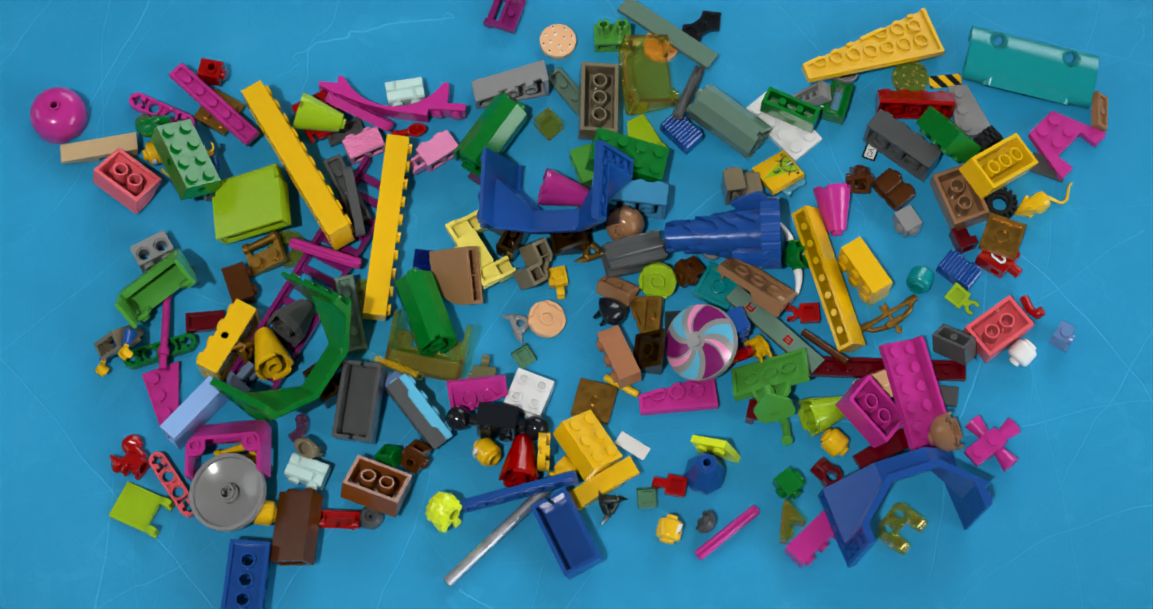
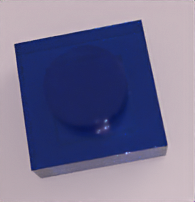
M415 249L413 268L431 271L429 252L432 250Z

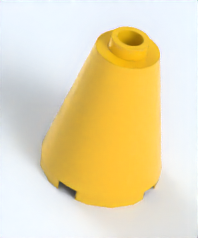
M262 327L255 332L254 362L255 373L258 378L267 381V378H273V381L287 376L291 372V366L294 362L271 328Z

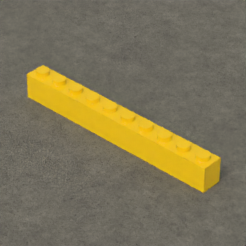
M387 134L363 307V319L385 321L386 315L390 316L391 304H388V297L393 296L394 286H390L391 279H395L396 268L392 267L393 261H397L398 250H395V245L400 243L401 232H397L398 225L402 226L403 214H400V207L404 208L405 196H402V192L407 190L408 179L404 177L405 172L409 173L410 167L407 155H411L412 144L409 143L410 137Z

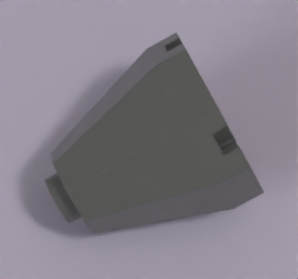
M299 299L276 310L267 320L268 325L272 324L271 329L281 342L287 345L291 342L293 343L292 346L296 347L308 331L315 314L314 305L309 300Z

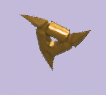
M592 232L588 236L589 243L583 250L582 256L573 262H588L600 258V252L603 250L595 242H592ZM592 249L595 253L590 254L589 250Z
M254 335L250 341L240 342L232 348L238 350L244 364H247L252 359Z

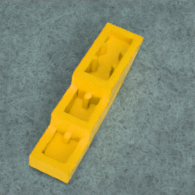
M629 456L571 490L570 493L578 509L581 510L599 500V491L605 497L606 494L621 487L626 481L638 476L640 472Z

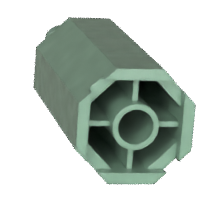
M707 84L704 89L699 88L694 95L695 101L686 110L689 118L747 160L755 155L756 152L753 150L757 147L760 149L770 134V125L713 84Z

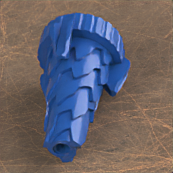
M755 191L731 200V206L735 208L734 210L714 213L710 216H695V219L673 220L665 223L664 239L666 252L684 251V254L704 253L727 259H737L752 266L762 267V269H781L779 197L767 196L763 191Z

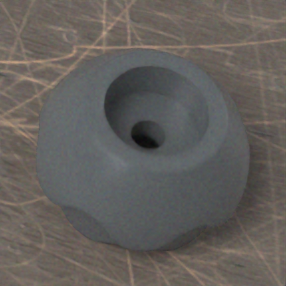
M364 507L360 511V525L363 528L374 530L383 522V514L368 507Z
M711 510L702 512V517L698 519V526L695 528L699 531L698 533L705 534L712 530L716 522L714 513Z

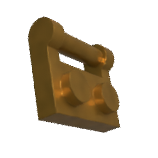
M276 230L269 232V235L251 244L246 243L242 245V250L246 255L251 274L254 277L288 261L279 233ZM273 241V246L255 255L253 254L254 250Z

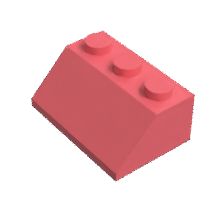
M121 148L115 150L93 170V183L135 214L150 202L162 182L159 176Z

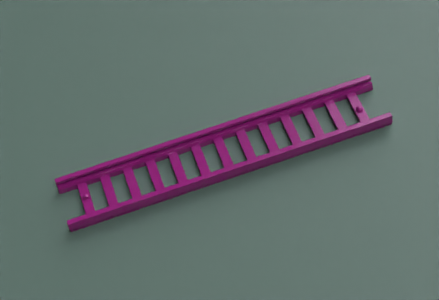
M365 155L354 172L356 187L362 181L380 190L381 181L365 174L372 164L369 157ZM359 191L364 203L377 209L378 200ZM339 197V198H338V201L340 202V204H341V206H342V208H343L342 210H343L344 213L347 214L346 209H345V207H344V205H343V203H342V201H341V199H340V197ZM371 217L372 220L365 223L371 226L365 236L356 237L355 232L352 233L355 239L361 241L357 250L348 245L338 250L360 258L373 237L375 218ZM319 228L311 243L321 245L323 242L331 246L322 229ZM304 252L292 273L299 277L304 273L337 292L335 280L309 267L312 258H315L342 272L341 276L349 275L353 268ZM288 281L283 285L255 332L262 327L269 328L271 323L268 325L267 320L276 310L282 308L283 304L287 306L295 302V300L288 296L293 289H297ZM316 312L305 337L296 347H293L291 342L288 345L281 342L284 347L293 351L291 357L294 363L320 323L319 315ZM240 356L229 373L233 371L238 374L241 367L245 365ZM285 377L273 381V378H267L268 381L273 383L270 390L279 389Z

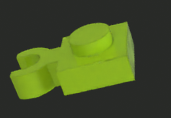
M957 282L943 297L957 309L963 306L968 315L973 314L969 310L970 305H974L976 308L980 306L978 302L968 299L971 294Z

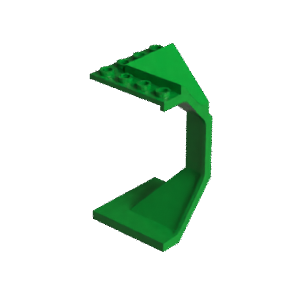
M282 272L281 275L316 307L315 312L319 315L329 342L301 387L244 393L215 377L209 383L256 420H265L266 422L272 419L275 420L318 399L349 350L352 299L311 280L305 279L302 281L295 273L287 274Z

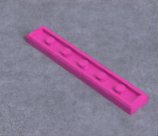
M180 63L168 74L179 87L246 147L260 135L257 129L183 63Z

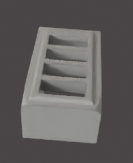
M821 80L797 92L793 97L800 100L803 98V101L818 106L832 100L831 87Z

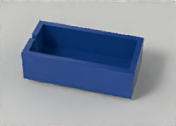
M563 488L550 495L551 500L555 502L554 504L547 498H544L530 507L565 577L572 579L605 560L570 491Z

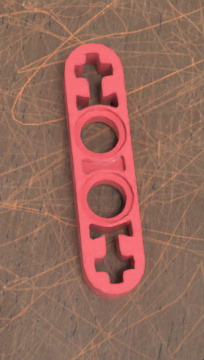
M152 453L149 457V464L178 510L186 518L194 517L195 515L192 511H185L186 507L183 501L186 500L190 506L189 498H187L189 497V491L163 453ZM154 459H162L161 463L164 466L162 470L157 463L154 464ZM167 472H171L174 475L173 479L169 482L163 480V476ZM182 488L184 490L181 497H174L173 492L175 489Z

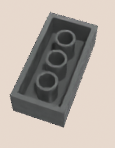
M882 109L867 124L863 138L864 142L923 183L937 167L942 152L935 144H930L924 140L921 134L914 133L905 123L897 121L891 113Z

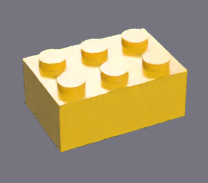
M858 237L841 247L837 260L841 272L846 273L849 284L857 289L863 303L866 302L870 307L887 297L893 282L863 239Z
M591 409L562 421L552 433L584 481L618 463L623 457Z

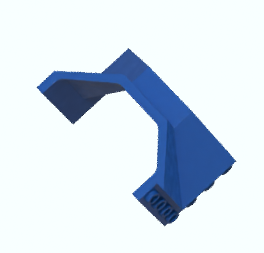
M595 140L593 185L580 208L541 210L523 192V166L517 165L485 147L480 158L482 168L479 175L481 184L480 192L478 193V223H480L481 228L528 234L585 231L606 222L607 201L633 178L634 159L603 140Z
M923 447L875 462L825 487L818 494V497L845 563L850 568L855 566L876 542L870 528V521L891 483L932 471L945 483L965 530L969 529L993 504L992 496L986 490L991 483L958 468L951 452L942 451L939 448Z

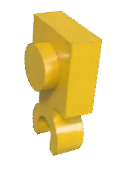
M760 334L743 343L744 346L749 345L752 347L754 352L752 357L757 356L758 361L761 363L764 362L763 356L768 355L770 358L772 357L768 343Z

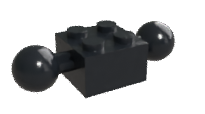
M479 402L477 415L470 414L462 406H454L446 414V422L451 429L462 431L468 426H476L477 436H480L482 439L499 438L500 441L511 442L517 436L518 431L524 432L531 440H538L539 433H546L549 430L547 421L541 416L534 415L526 421L519 420L518 406Z

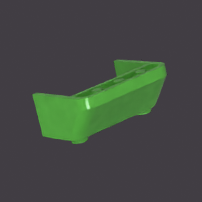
M177 248L124 287L117 294L114 306L135 329L139 321L143 323L150 317L151 309L179 288L186 287L188 289L194 285L197 275L183 253Z

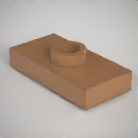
M1094 91L1091 108V126L1105 132L1108 127V97L1099 91Z

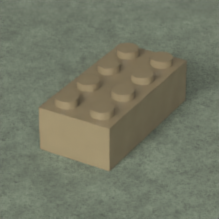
M581 63L579 70L578 139L592 140L597 127L618 132L619 64Z

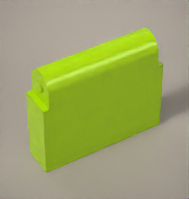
M277 163L221 180L215 192V197H212L216 240L225 245L292 225L288 185L284 181L282 169Z

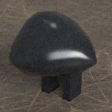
M599 298V310L593 316L594 319L602 317V322L599 325L602 327L606 324L619 325L622 323L627 313L625 305L612 298Z

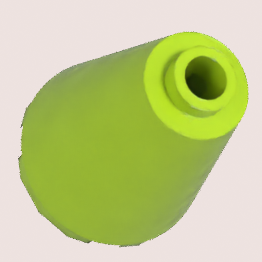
M303 92L293 124L295 129L339 132L340 129H344L346 119L343 118V113Z
M842 396L804 398L798 402V405L801 404V409L797 410L799 421L804 431L808 430L810 432L809 436H817L846 418L836 407L837 402Z

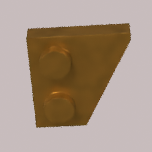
M635 296L629 306L640 333L661 329L664 303L662 296Z

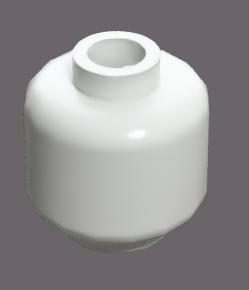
M1026 338L1024 340L1018 339L1008 349L1010 356L1008 360L1016 367L1019 365L1027 367L1037 356L1035 351L1037 348Z

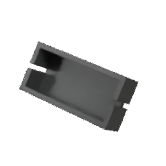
M344 359L331 437L338 440H355L361 443L375 444L387 370L386 366L378 363H363L361 361Z

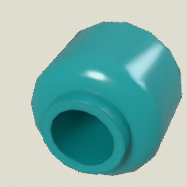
M915 266L910 270L906 284L911 292L923 294L930 289L934 275L926 266Z

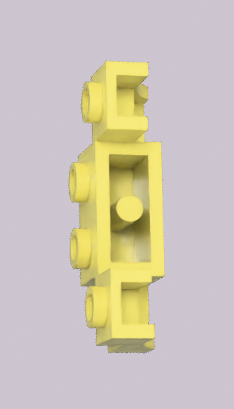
M478 210L463 218L445 224V229L455 243L454 248L465 246L478 247L481 285L484 290L497 282L502 283L513 277V272L517 270L515 267H512L507 255L494 262V259L478 236V234L488 228L480 227L477 219Z

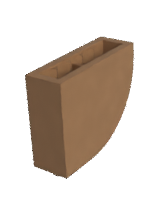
M477 246L429 252L431 272L440 294L445 299L458 305L483 303Z

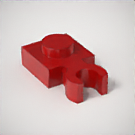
M818 302L799 303V309L793 306L786 307V312L794 314L787 317V322H794L796 319H800V324L820 323Z

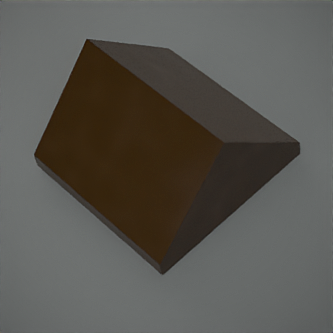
M586 230L582 232L549 233L553 252L556 256L581 254L589 243Z
M662 328L636 334L633 356L641 373L662 374L666 329Z

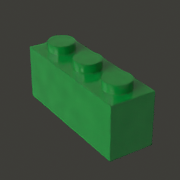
M770 86L761 102L760 108L761 112L809 133L812 132L821 110L817 106Z

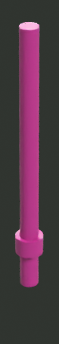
M171 295L163 300L160 347H158L159 371H166L167 358L170 352L168 338Z

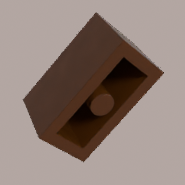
M240 262L221 269L232 303L236 299L247 304L257 302L255 295L258 292L255 283H250L249 278H252L249 267L245 268L244 263Z

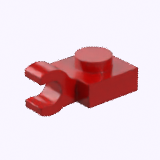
M668 474L667 479L653 477L651 488L665 489L664 495L684 498L687 477Z

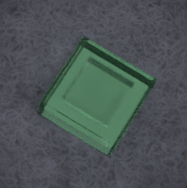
M527 343L511 352L512 358L521 369L537 361L536 355Z
M656 487L636 489L638 509L658 507Z

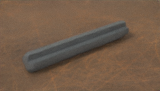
M697 65L694 67L672 113L675 120L683 118L703 76L704 68L702 66L699 67Z

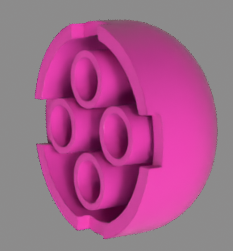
M53 87L44 90L34 99L30 108V121L35 132L44 141L52 144H65L83 133L88 123V111L83 100L76 92L64 87Z

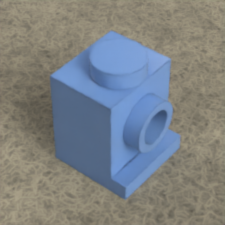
M1062 320L1049 343L1066 353L1076 336L1073 334L1076 327Z

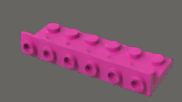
M918 336L914 339L878 346L909 450L913 451L923 447L937 448L934 443H930L928 432H930L932 420L936 416L945 413L946 409L924 337Z

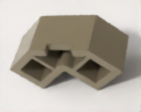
M546 238L533 240L518 248L526 266L513 272L520 290L534 287L548 279L549 272L547 269L549 262L552 261L553 253Z

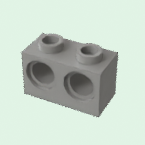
M164 230L129 247L142 273L174 251ZM161 246H166L165 250H158ZM144 255H150L145 260L141 259Z

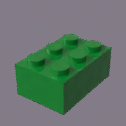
M929 106L916 122L921 127L919 131L926 137L931 136L929 140L937 147L940 145V150L947 156L952 154L950 157L957 163L961 161L966 163L982 148L953 121L932 106Z

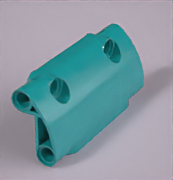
M977 26L971 27L968 38L970 43L961 78L1065 105H1074L1086 109L1090 107L1096 84L1099 56ZM996 35H1000L1002 38L1000 45H995L993 42V38ZM1069 52L1073 54V61L1070 63L1065 60V56Z

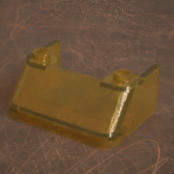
M403 309L395 310L385 356L386 359L390 360L388 362L394 361L400 364L397 366L403 365L410 368L401 369L416 370L420 372L416 373L420 376L444 381L459 379L469 354L474 324L467 325L464 341H457L456 345L449 350V354L435 352L436 356L428 357L420 355L418 349L412 347V334L408 330L400 329Z

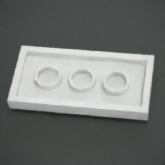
M765 92L746 109L771 126L768 138L781 151L784 150L796 163L822 141V137L814 129L809 133L761 112V102L766 94Z

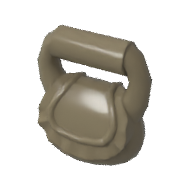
M302 435L294 441L296 451L304 458L323 457V450L306 436Z

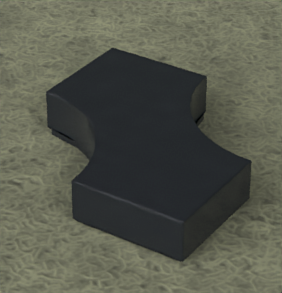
M703 11L701 17L696 22L684 24L682 31L700 42L706 34L719 32L721 12Z

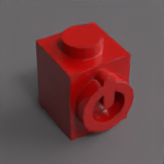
M201 58L197 76L206 84L221 86L222 81L226 80L227 69H225L224 63L221 61Z

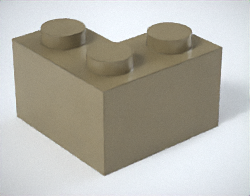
M728 167L723 170L721 189L725 206L731 205V200L737 199L740 196L755 191H763L759 172L748 171L743 173L742 167Z

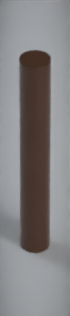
M806 329L801 332L804 338L845 366L849 364L850 359L823 340Z

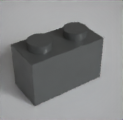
M942 324L932 335L933 352L964 366L976 355V338L945 324Z

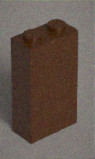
M305 488L304 491L288 489L287 492H279L270 562L279 566L314 565L323 496L317 493L315 489Z

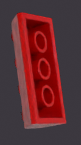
M881 89L877 90L875 97V115L882 109L891 113L895 119L919 120L929 106H932L950 119L955 107L953 94L942 90L928 92L927 90L909 91L902 89L893 91Z

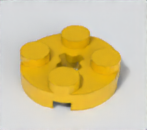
M549 432L539 433L537 470L541 472H549L550 460H546L550 459V445H547L551 441V433Z

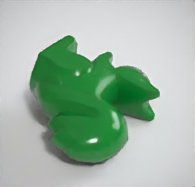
M144 113L136 119L135 127L140 135L151 138L156 126L171 123V117L167 115L159 116L158 114L150 117Z

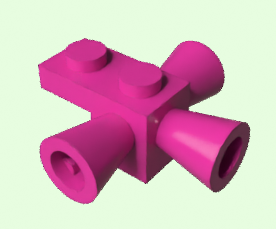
M977 415L965 426L967 430L979 438L964 451V454L976 468L985 460H990L995 456L1005 472L1019 460L1004 448L1007 443L1006 440L1020 434L1019 427L1012 419L1007 418L998 430L992 428L989 431L981 416Z

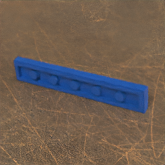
M573 470L460 500V504L465 513L578 484L579 480Z

